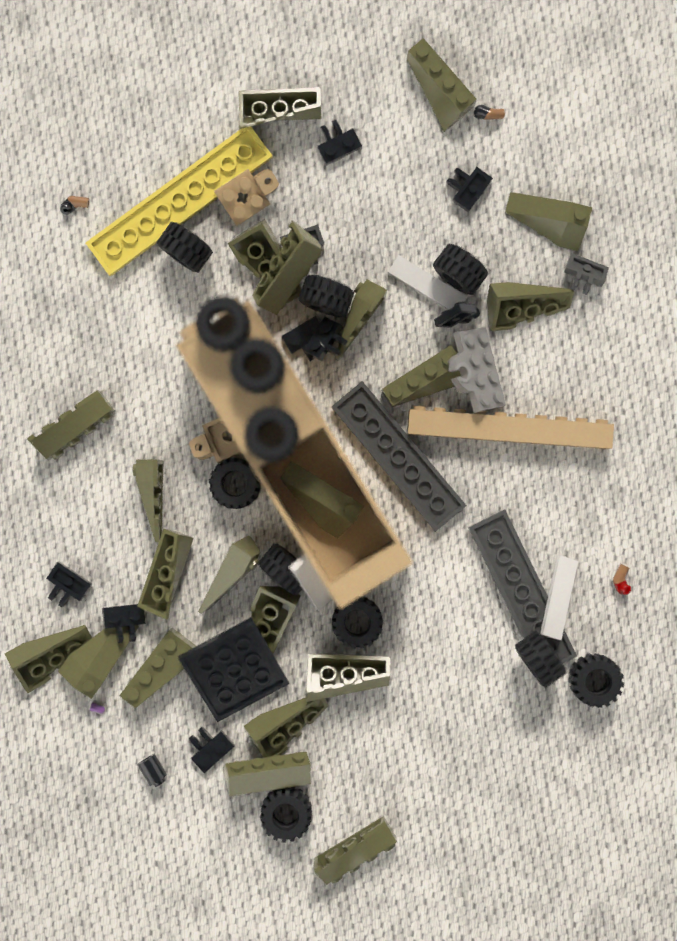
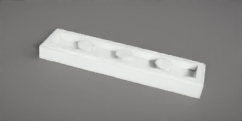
M400 255L397 256L388 271V274L447 310L453 308L454 304L465 302L467 296Z
M306 553L290 566L291 571L318 611L333 599Z
M557 556L540 632L542 636L562 640L578 565L576 560L564 556Z

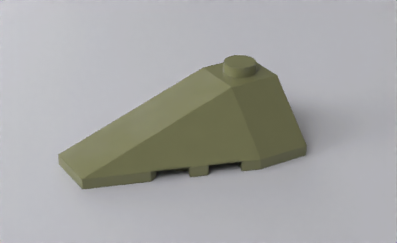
M510 192L505 212L524 225L529 226L541 236L546 237L558 247L578 252L587 230L593 207Z
M265 219L227 243L238 262L243 266L245 265L259 279L262 278L264 272H269L270 261L273 255H278L281 249ZM300 283L297 290L287 300V303L299 297L302 289Z
M366 280L364 284L360 282L354 290L356 294L341 336L348 342L346 345L339 344L338 349L341 353L339 356L335 355V360H340L385 299L387 294L385 288L369 280Z
M513 282L490 283L486 300L490 330H510L516 328V323L525 320L530 323L534 321L536 316L542 314L550 316L567 310L571 307L574 290Z
M158 459L136 460V464H133V476H136L137 486L154 540L159 542L162 534L164 461Z
M292 461L280 478L315 520L316 524L337 539L354 524L364 507L359 502Z
M248 535L231 544L198 611L200 614L214 606L244 576L257 567L259 563L258 557L261 552L252 537Z
M260 586L251 604V617L274 654L301 595L291 594L279 586Z
M83 625L22 643L6 652L5 656L11 669L28 694L47 683L51 679L49 675L61 667L69 654L85 644L92 636L87 627Z
M134 625V626H135V632H136L137 629L139 628L138 625ZM122 626L123 643H117L115 627L104 628L77 650L75 649L71 652L58 672L75 689L92 699L130 642L128 626Z
M305 697L260 714L244 725V728L263 758L282 755L289 748L287 744L294 737L298 739L302 734L300 732L306 724H312L328 707L325 698L306 702Z

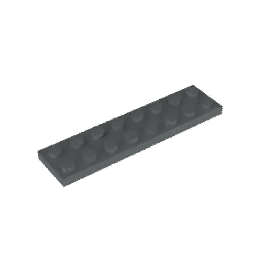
M363 381L331 407L435 532L467 506Z
M504 509L469 526L468 529L522 639H524L534 631L541 632L548 595ZM563 630L562 640L543 636L562 663L577 657L565 630Z

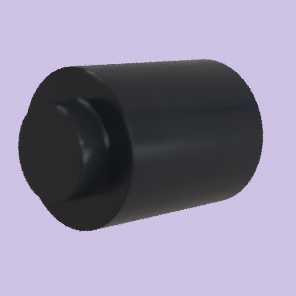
M155 753L137 764L149 786L154 784L157 787L166 781L164 777L167 776V773Z

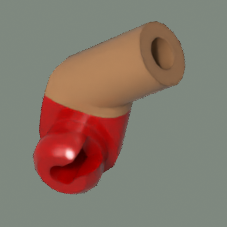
M623 564L619 565L613 577V583L619 594L628 595L631 592V586L627 584L625 577L630 568Z

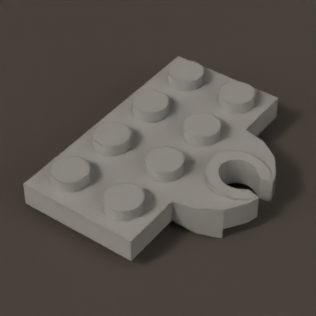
M486 327L453 333L458 354L452 356L447 362L449 363V372L459 370L461 373V377L451 379L455 386V391L469 393L474 413L506 406Z

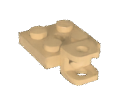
M246 169L214 190L235 225L238 226L270 205L266 195L273 192L279 186V182L269 169L262 170L255 176H252L249 169ZM269 177L271 179L270 183L265 184V179ZM238 193H247L248 197H246L245 203L237 201L239 198Z
M221 417L202 425L205 434L189 442L193 456L199 460H205L214 456L216 462L221 463L225 459H230L243 453L233 437L230 442L229 440H224L226 432L229 430Z

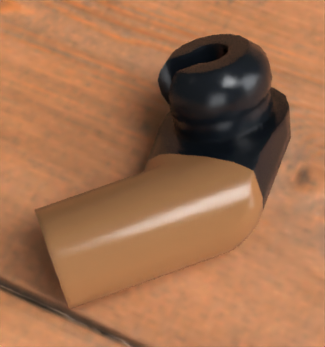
M478 105L475 107L473 114L477 119H503L505 111L504 109H492L485 105Z
M69 196L61 204L60 211L62 214L68 215L78 207L89 208L90 199Z

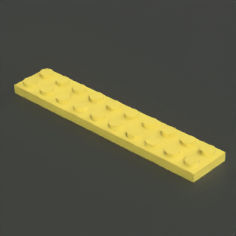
M252 127L240 129L85 243L111 277L155 245L170 222L182 225L218 199L214 190L246 169H249L252 174L271 160L273 156Z

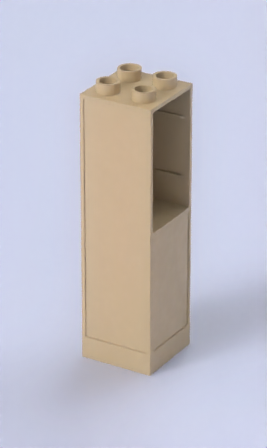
M249 300L244 302L243 305L251 320V331L248 333V340H252V337H257L258 339L265 338L269 342L272 341L278 347ZM228 312L218 313L219 319L211 323V330L217 336H226L234 330L236 325L235 318ZM194 322L181 330L180 335L183 341L177 344L176 347L339 608L341 609L413 564V561L286 358L284 357L285 374L281 379V383L277 384L274 390H269L267 393L253 394L242 389L234 381L229 365V360L232 358L231 350L227 351V353H222L221 351L217 352L208 348L197 335ZM254 354L245 363L246 373L255 379L264 377L270 370V361L263 354ZM272 406L284 409L290 413L298 425L300 435L298 445L293 453L282 461H263L254 456L245 444L244 427L245 424L247 425L248 418L254 415L255 411H259L264 407L270 408ZM267 422L259 431L261 443L270 448L279 446L285 437L283 427L277 422ZM291 461L364 506L354 524L338 539L316 524L315 520L280 479Z

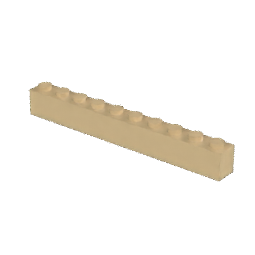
M414 406L408 413L407 435L596 449L613 448L614 424H608V420L596 419V423L588 422L587 418H576L575 421H567L568 417L556 416L555 420L547 419L546 415H535V418H527V414L515 413V417H509L505 412H495L494 415H486L487 411L468 414L464 409H454V412H446V408H434V411H427L426 407Z

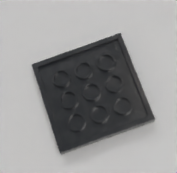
M252 617L178 656L181 665L217 723L289 684L286 675Z

